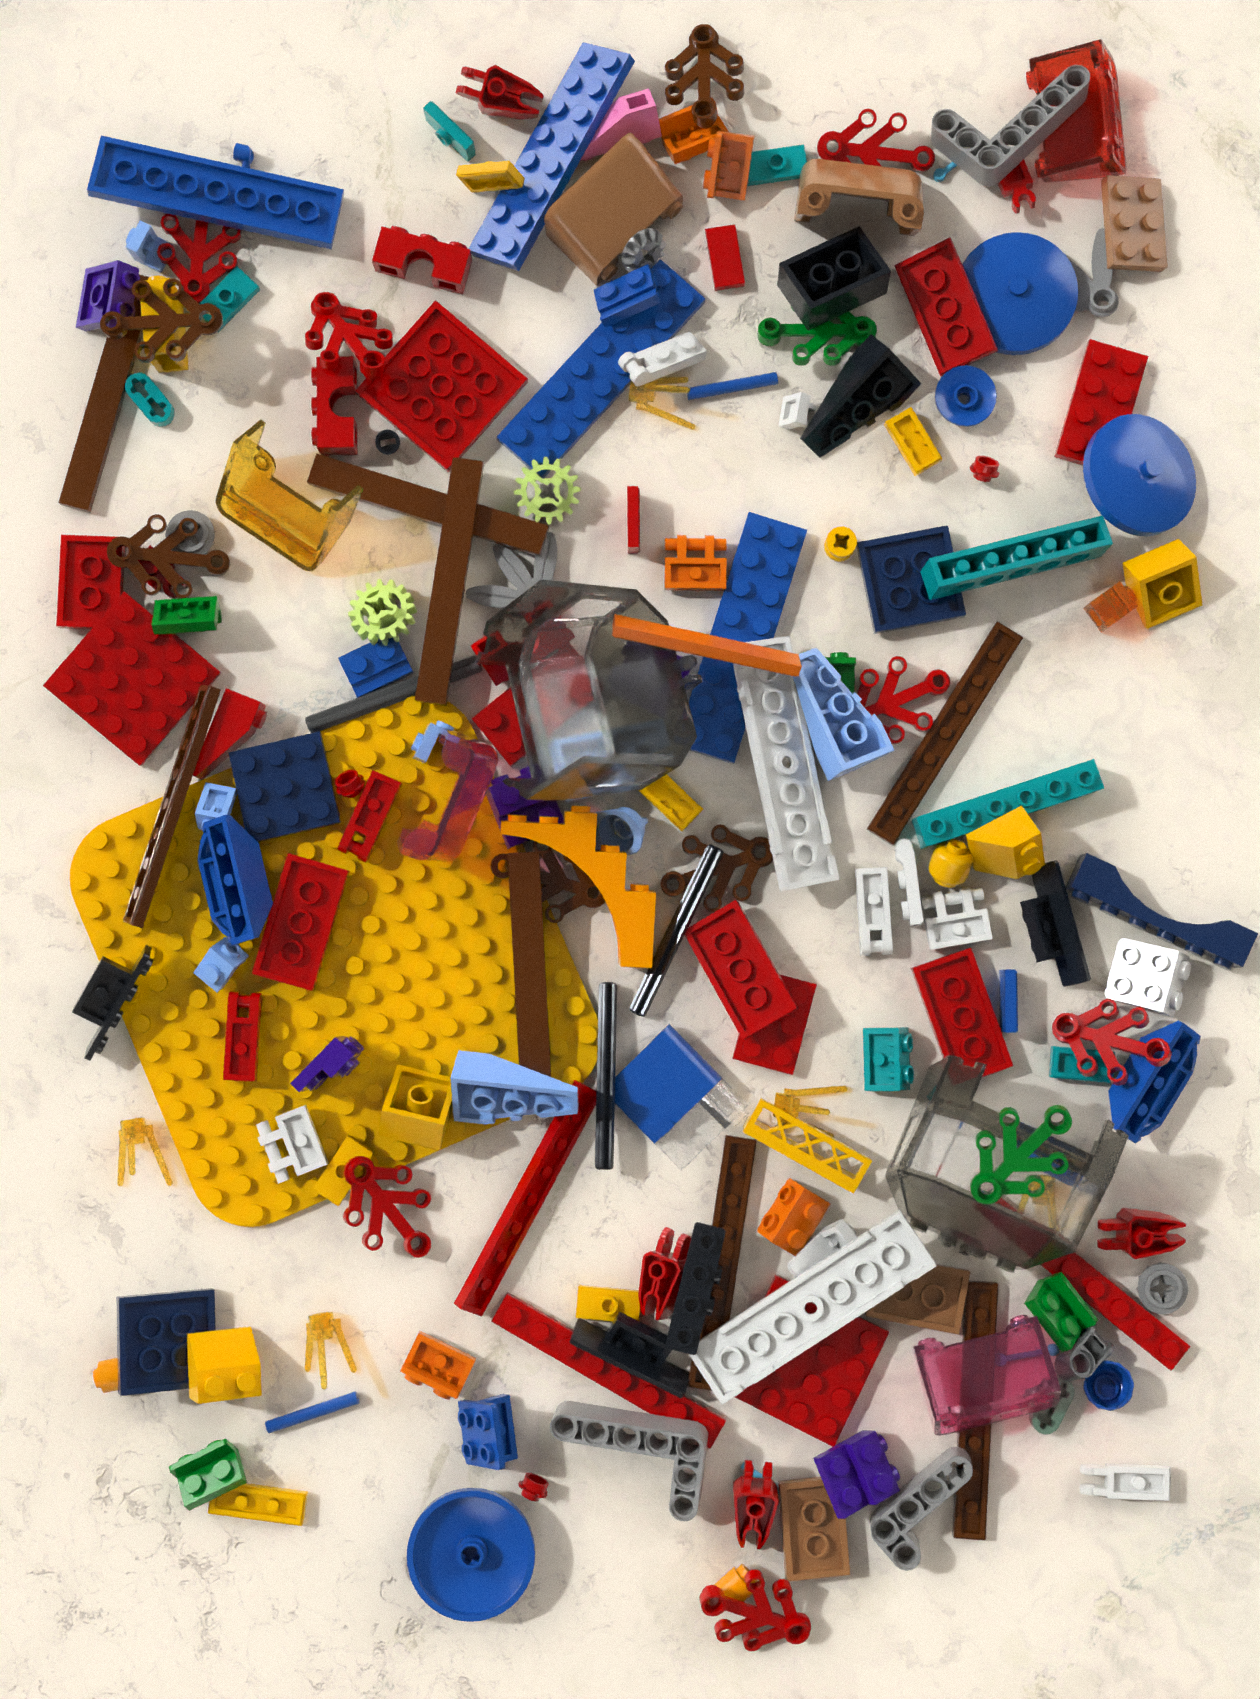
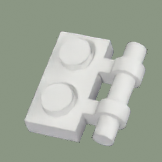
M969 886L962 887L957 892L943 894L942 891L933 892L932 896L920 898L922 910L934 908L936 914L934 918L924 919L929 950L993 939L987 908L974 909L973 901L984 900L982 887L970 889ZM962 904L963 913L947 915L945 906Z
M307 1105L276 1116L278 1130L272 1131L268 1120L256 1124L260 1137H257L260 1146L264 1145L270 1161L268 1164L271 1173L274 1172L278 1184L290 1179L286 1167L290 1165L294 1166L296 1174L299 1176L329 1164ZM283 1138L289 1156L284 1158L281 1157L276 1140Z

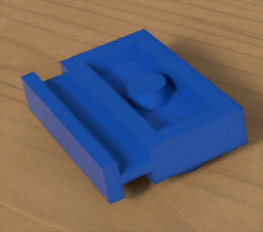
M649 264L594 289L597 308L601 315L600 321L605 328L661 303L657 294L658 290L654 274Z
M393 638L389 639L387 646H384L382 641L378 639L375 646L368 643L338 657L357 698L380 690L414 673L400 643L394 641Z

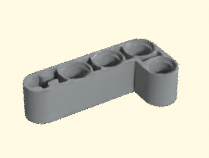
M951 1447L871 1514L870 1528L873 1540L899 1569L905 1571L912 1570L918 1566L921 1560L919 1540L911 1529L972 1477L971 1459L968 1452L963 1448ZM956 1462V1464L958 1465L963 1464V1468L959 1469L956 1466L952 1468L951 1463ZM935 1480L941 1483V1487L936 1491H929L925 1488L926 1483ZM905 1501H913L917 1504L913 1511H905L900 1506ZM882 1521L890 1522L893 1525L889 1531H880L876 1526ZM903 1546H910L914 1549V1552L909 1556H904L898 1553V1550Z

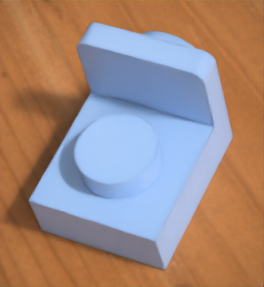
M205 782L195 811L198 829L202 830L203 823L231 814L237 796L236 788Z

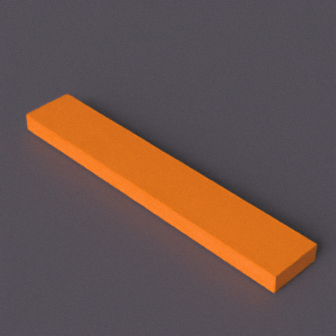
M614 615L612 636L615 638L799 677L802 667L799 654L627 616Z

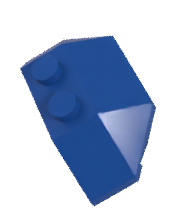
M230 814L206 821L202 826L204 833L200 840L197 861L211 920L228 937L231 945L259 938L273 905L259 843Z
M1179 1020L1139 1039L1143 1043H1147L1153 1038L1165 1040L1172 1053L1171 1059L1166 1065L1160 1067L1153 1066L1147 1061L1146 1057L1131 1053L1124 1064L1128 1073L1127 1082L1120 1086L1112 1084L1108 1090L1113 1129L1135 1144L1141 1140V1137L1149 1135L1162 1125L1194 1072L1197 1045L1200 1043L1201 1036ZM1157 1051L1153 1057L1155 1059L1162 1058L1164 1052ZM1122 1071L1119 1072V1074H1118V1076L1116 1077V1079L1122 1077V1075H1123V1072H1122Z

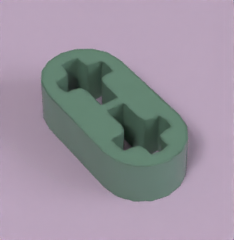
M1052 1375L1042 1386L1029 1413V1421L1032 1427L1039 1433L1044 1435L1051 1434L1060 1426L1075 1394L1074 1386L1070 1381L1067 1382L1059 1378L1058 1375ZM1061 1383H1064L1063 1388L1066 1390V1394L1064 1396L1059 1394L1053 1403L1055 1393L1052 1391V1387L1054 1385L1060 1386ZM1049 1406H1051L1048 1416L1052 1419L1051 1423L1044 1422L1040 1426L1041 1422L1037 1416L1039 1413L1045 1415Z

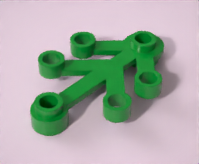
M850 312L837 317L843 324H833L831 321H828L809 331L803 324H780L777 319L770 317L760 322L757 337L759 342L765 346L778 344L781 337H813L806 344H798L793 349L792 360L799 366L808 364L811 356L833 337H844L837 345L829 344L824 348V363L829 366H835L840 363L841 357L854 345L860 346L870 334L876 337L877 326L872 319L865 316L855 317ZM766 328H773V329H775V330L770 331V330H767ZM804 353L807 356L799 357L797 354ZM835 353L837 356L830 357L828 356V354Z
M1061 1105L1049 1107L1044 1113V1122L1018 1148L1016 1127L1020 1122L1018 1112L1011 1107L1003 1108L999 1113V1122L1003 1127V1162L994 1171L992 1151L996 1147L994 1134L988 1130H983L975 1138L976 1146L979 1150L980 1173L971 1180L970 1191L973 1198L982 1204H993L1002 1195L1028 1194L1031 1197H1039L1045 1191L1044 1181L1040 1176L1029 1175L1024 1181H1008L1006 1179L1013 1172L1051 1171L1059 1175L1065 1173L1069 1165L1067 1157L1061 1152H1053L1048 1157H1029L1052 1134L1061 1135L1069 1131L1072 1125V1118L1065 1107ZM1055 1113H1060L1063 1115V1119L1060 1122H1053L1051 1116ZM1006 1114H1012L1015 1116V1120L1012 1123H1006L1003 1121V1117ZM983 1137H989L992 1142L988 1146H983L980 1144V1140ZM1055 1159H1062L1064 1161L1061 1167L1056 1168L1052 1166V1162ZM985 1182L993 1185L989 1191H984L980 1187ZM1031 1182L1040 1183V1187L1037 1190H1030L1028 1188Z

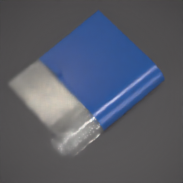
M670 1024L615 1077V1104L680 1170L688 1165L731 1123L736 1127L749 1114L745 1110L749 1104Z

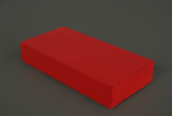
M735 224L705 229L714 291L744 287L745 280Z
M627 486L628 554H638L640 552V488L638 486Z

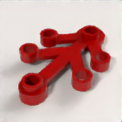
M872 109L862 110L858 119L841 133L836 131L826 132L820 137L817 144L818 155L821 159L851 163L847 156L859 157L865 165L881 166L877 160L908 163L917 172L928 171L935 162V154L928 146H919L914 151L879 146L894 133H900L905 129L907 118L899 112L892 114L888 123L862 144L848 142L863 129H870L875 125L877 116ZM867 113L873 118L872 123L868 125L864 124L861 119L862 115ZM893 118H901L903 126L901 128L893 127ZM834 141L838 144L836 152L828 151L827 144ZM919 153H926L928 155L927 163L921 164L918 161Z
M165 214L160 221L162 230L166 234L171 235L190 258V272L176 258L175 248L169 243L159 245L157 248L158 258L162 263L167 264L184 287V291L195 301L201 303L210 293V285L238 266L236 255L230 251L221 253L219 263L203 273L204 262L230 243L238 242L241 238V230L236 229L237 234L235 236H228L226 232L232 228L223 226L222 233L206 244L209 223L196 220L194 241L192 242L181 229L177 216ZM172 220L176 222V225L173 228H167L165 223ZM166 249L172 251V255L169 258L161 256L162 252ZM226 258L234 260L230 266H225L223 261ZM193 283L200 286L195 292L188 289Z
M330 292L317 294L311 303V313L315 316L311 329L305 333L306 347L310 350H319L324 346L323 331L327 322H329L334 329L326 349L320 354L322 368L334 370L339 366L338 353L344 341L360 361L361 373L367 379H378L385 371V357L378 351H368L358 337L372 340L377 348L385 350L393 345L392 332L388 329H375L377 327V313L375 311L342 306L337 296ZM343 318L357 320L359 325L347 323Z
M895 656L888 662V674L877 702L865 707L871 688L875 687L879 681V675L874 669H866L861 673L857 695L862 699L860 703L871 715L875 714L878 716L883 714L910 724L919 732H925L932 727V716L926 712L917 714L899 706L928 693L934 696L942 695L950 686L949 675L945 671L937 669L931 671L926 676L925 681L893 695L900 675L907 669L906 660L901 656ZM892 662H901L902 670L895 671L892 668ZM865 674H872L875 678L874 683H866L864 681ZM936 676L941 677L944 682L943 686H935L933 678ZM919 717L927 718V727L919 726ZM883 725L891 744H899L904 739L905 731L901 726L892 725L888 727ZM890 730H898L900 738L898 740L891 739L889 735Z
M1112 999L1101 1001L1099 1006L1079 1016L1073 1013H1062L1057 1016L1052 1024V1033L1059 1042L1070 1045L1077 1059V1068L1085 1077L1095 1075L1098 1071V1065L1095 1059L1087 1054L1081 1039L1095 1044L1108 1069L1107 1076L1110 1082L1116 1086L1127 1082L1128 1073L1125 1067L1118 1063L1111 1048L1146 1057L1151 1065L1157 1067L1166 1065L1171 1059V1049L1168 1043L1161 1038H1153L1147 1043L1117 1035L1132 1027L1142 1029L1148 1025L1149 1016L1146 1010L1141 1007L1133 1008L1129 1014L1099 1029L1086 1026L1101 1018L1114 1020L1119 1015V1008ZM1107 1006L1114 1007L1111 1013L1103 1012ZM1138 1014L1144 1015L1143 1020L1139 1022L1133 1020ZM1067 1026L1074 1027L1073 1030L1069 1033L1063 1032L1064 1028ZM1157 1051L1164 1052L1162 1058L1155 1059L1153 1057ZM1086 1062L1093 1063L1089 1070L1082 1069ZM1116 1071L1123 1072L1122 1077L1118 1079L1112 1078V1075Z
M355 1156L344 1167V1178L351 1185L349 1207L343 1213L344 1222L352 1227H357L364 1221V1213L361 1207L365 1189L372 1199L368 1231L362 1236L363 1246L371 1251L381 1248L383 1244L381 1229L384 1213L404 1238L403 1246L408 1254L416 1258L427 1255L431 1249L429 1236L421 1231H414L394 1204H409L421 1209L426 1208L431 1202L430 1193L422 1188H417L412 1192L382 1190L375 1180H393L398 1184L405 1185L412 1179V1170L402 1164L394 1168L374 1166L369 1158ZM358 1166H362L364 1170L360 1177H356L354 1174V1170ZM401 1169L406 1170V1177L403 1180H399L397 1177ZM424 1193V1201L418 1204L416 1202L417 1195ZM353 1211H357V1220L354 1222H350V1213ZM376 1235L377 1242L373 1246H369V1237ZM418 1237L420 1240L418 1247L412 1248L411 1241Z
M756 1569L748 1571L744 1576L747 1590L752 1592L757 1606L725 1596L723 1590L716 1585L706 1586L699 1596L701 1609L707 1616H718L724 1611L746 1617L734 1623L728 1619H721L716 1622L714 1630L720 1642H729L735 1636L742 1634L745 1649L757 1651L761 1646L785 1638L791 1644H801L810 1635V1619L806 1614L796 1611L792 1600L793 1591L790 1582L786 1579H779L772 1585L774 1598L781 1602L784 1615L772 1611L764 1590L765 1580L763 1574ZM765 1625L774 1627L761 1633L757 1630V1628Z

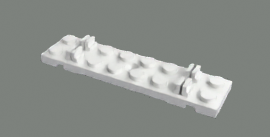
M789 636L745 642L793 653ZM733 663L738 686L737 692H739L738 696L739 700H741L779 890L781 892L840 880L835 855H831L829 843H832L829 825L825 815L807 723L793 676ZM784 757L789 759V768H785L782 764Z
M898 1210L700 1339L697 1353L689 1355L723 1405L750 1385L757 1383L881 1301L904 1288L909 1282L921 1277L936 1267L937 1264L902 1211ZM806 1303H815L817 1311L813 1314L807 1313L805 1310Z

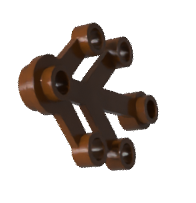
M708 24L696 26L689 36V46L676 58L668 60L665 64L666 77L669 80L676 81L665 89L667 103L670 105L682 103L684 100L683 93L698 80V100L692 106L693 121L701 128L711 127L717 119L716 104L711 100V79L726 89V95L729 100L738 101L742 99L745 94L744 84L741 80L731 77L738 76L744 71L742 56L733 54L720 45L718 33L712 26ZM710 54L725 63L727 73L710 62ZM698 55V63L684 74L683 67Z
M171 278L166 280L163 285L165 294L171 300H178L190 312L177 314L153 293L147 281L138 280L132 286L133 295L138 301L148 304L159 315L123 317L118 312L110 311L102 316L100 327L104 334L113 340L123 338L128 330L158 329L147 342H139L134 348L135 356L142 363L153 361L155 353L178 328L190 327L180 340H171L166 345V353L169 358L178 362L186 357L187 350L201 335H212L219 331L223 324L222 313L213 304L205 303L200 305L184 291V287L179 280ZM171 286H179V289L176 293H169V288ZM147 287V292L144 295H138L139 288ZM210 314L211 320L209 322H201L203 315ZM111 319H116V326L112 328L107 326ZM174 347H181V352L178 355L171 354V350ZM143 348H149L150 352L147 356H140V351Z
M159 514L150 516L147 525L131 538L124 536L116 537L107 547V556L110 562L119 568L128 567L142 584L143 591L149 596H155L161 591V583L156 577L149 576L138 560L152 562L172 585L173 591L178 598H189L192 595L193 588L190 582L182 579L170 564L205 567L210 574L215 576L224 575L230 567L228 555L221 550L210 551L207 555L171 551L186 538H192L197 534L198 525L192 518L181 520L179 528L153 549L140 548V546L154 534H162L166 530V520ZM155 519L163 522V526L159 530L151 527V523ZM185 523H192L195 527L194 531L185 533L182 529ZM121 546L128 548V555L125 557L117 555V549ZM214 557H221L223 564L220 567H214L211 564V560ZM151 580L157 583V589L152 592L146 590V583ZM180 584H186L189 587V591L187 594L181 595L177 592V587Z
M719 824L713 827L711 839L715 843L722 844L726 842L744 852L733 856L726 853L723 854L713 875H718V878L711 893L703 901L704 908L707 911L715 912L721 908L722 896L735 868L747 863L748 865L742 880L733 887L732 895L740 902L746 901L751 896V886L759 868L766 867L773 861L768 838L755 837L748 840L730 832L725 825ZM716 829H723L726 832V837L722 840L715 838L714 832ZM694 835L686 836L682 841V849L687 854L696 853L702 856L707 847L706 844L700 842ZM693 839L697 843V848L692 851L688 850L685 847V842ZM756 847H763L766 854L763 858L755 856L754 850ZM695 870L684 874L675 871L666 873L660 883L663 893L670 897L680 895L684 891L685 886H688ZM676 879L679 887L676 890L668 889V880ZM739 886L747 889L746 897L740 898L737 896L736 889ZM708 898H717L719 902L718 907L714 909L709 908L707 905Z
M533 841L534 851H539L550 872L540 870L541 884L547 885L541 888L542 902L562 891L576 894L560 905L552 904L546 908L545 917L549 922H560L564 915L582 905L589 908H597L605 903L600 891L596 898L592 899L588 896V889L592 886L596 887V885L572 860L563 855L564 860L572 864L580 882L566 877L551 847L548 846L545 851H540L537 848V842ZM498 854L491 861V871L498 878H508V871L501 872L498 869V863L501 860L508 861V854ZM558 908L560 910L558 919L553 920L549 917L550 909Z

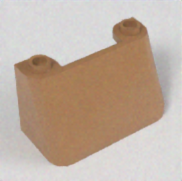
M628 133L548 209L544 217L546 236L598 286L603 280L607 282L618 271L616 266L618 257L623 253L624 247L630 238L637 232L649 228L659 217L662 220L667 217L670 219L676 217L683 208V196L643 144L632 133Z
M811 159L802 167L794 221L809 223L811 216H819L828 209L831 194L888 201L886 217L894 219L899 226V234L915 236L922 229L924 215L922 181L915 172L905 169L825 159Z

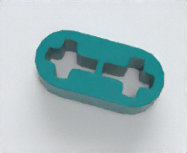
M134 373L130 375L125 383V390L128 396L152 424L158 427L169 425L175 416L172 404L146 374ZM137 383L145 385L144 388L149 393L146 398L140 392H136L135 385ZM153 402H156L159 407L164 408L165 415L163 417L155 415L156 412L151 406Z

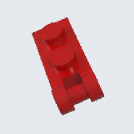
M372 770L340 840L338 851L345 854L350 852L357 855L358 860L365 863L368 862L401 788V782ZM356 832L366 835L363 844L354 841Z
M229 992L223 1080L257 1081L262 993L252 992L251 996L240 995V992ZM249 1008V1017H239V1009Z

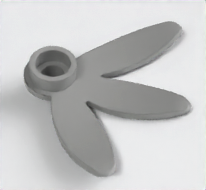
M1101 228L1096 233L1092 250L1093 281L1079 266L1069 259L1078 282V301L1074 314L1089 310L1096 317H1108L1118 308V296L1110 288L1113 269H1107L1105 229ZM1100 301H1107L1109 303L1106 306L1097 305Z
M548 532L541 556H535L533 578H531L523 562L510 549L500 544L493 546V552L499 567L517 590L497 585L475 586L466 590V597L470 600L495 608L524 607L527 610L533 606V600L537 597L544 599L549 596L554 602L553 596L547 589L553 578L557 562L555 535Z

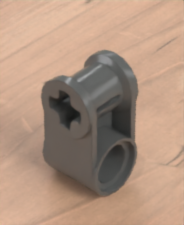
M1096 1325L1083 1329L1073 1348L1061 1352L1056 1357L1054 1362L1055 1372L1062 1380L1068 1382L1091 1376L1097 1367L1114 1351V1345L1111 1342L1107 1343L1096 1331ZM1073 1360L1075 1361L1077 1366L1076 1370L1073 1367Z

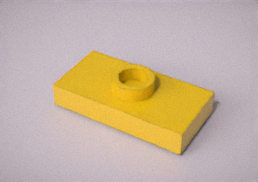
M487 161L479 164L459 165L456 176L472 193L522 188L525 179L510 161Z
M912 407L885 421V428L914 476L942 461L943 458Z
M659 766L637 788L681 832L703 811V808Z
M348 1135L312 1189L335 1205L340 1206L351 1189V1185L344 1178L346 1163L355 1156H365L371 1159L375 1152ZM362 1166L355 1168L354 1174L356 1177H359L362 1173Z
M579 1285L576 1318L614 1321L620 1311L639 1321V1290Z

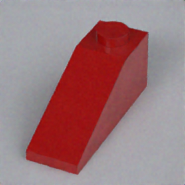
M225 689L204 740L193 773L194 777L203 780L229 757L228 752L236 751L255 734L257 728H262L267 717V712L264 711L266 706L262 702L230 689Z

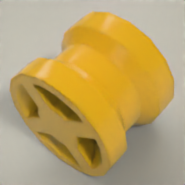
M844 526L836 527L828 533L824 543V551L831 560L836 562L845 561L853 554L857 545V537L850 528Z

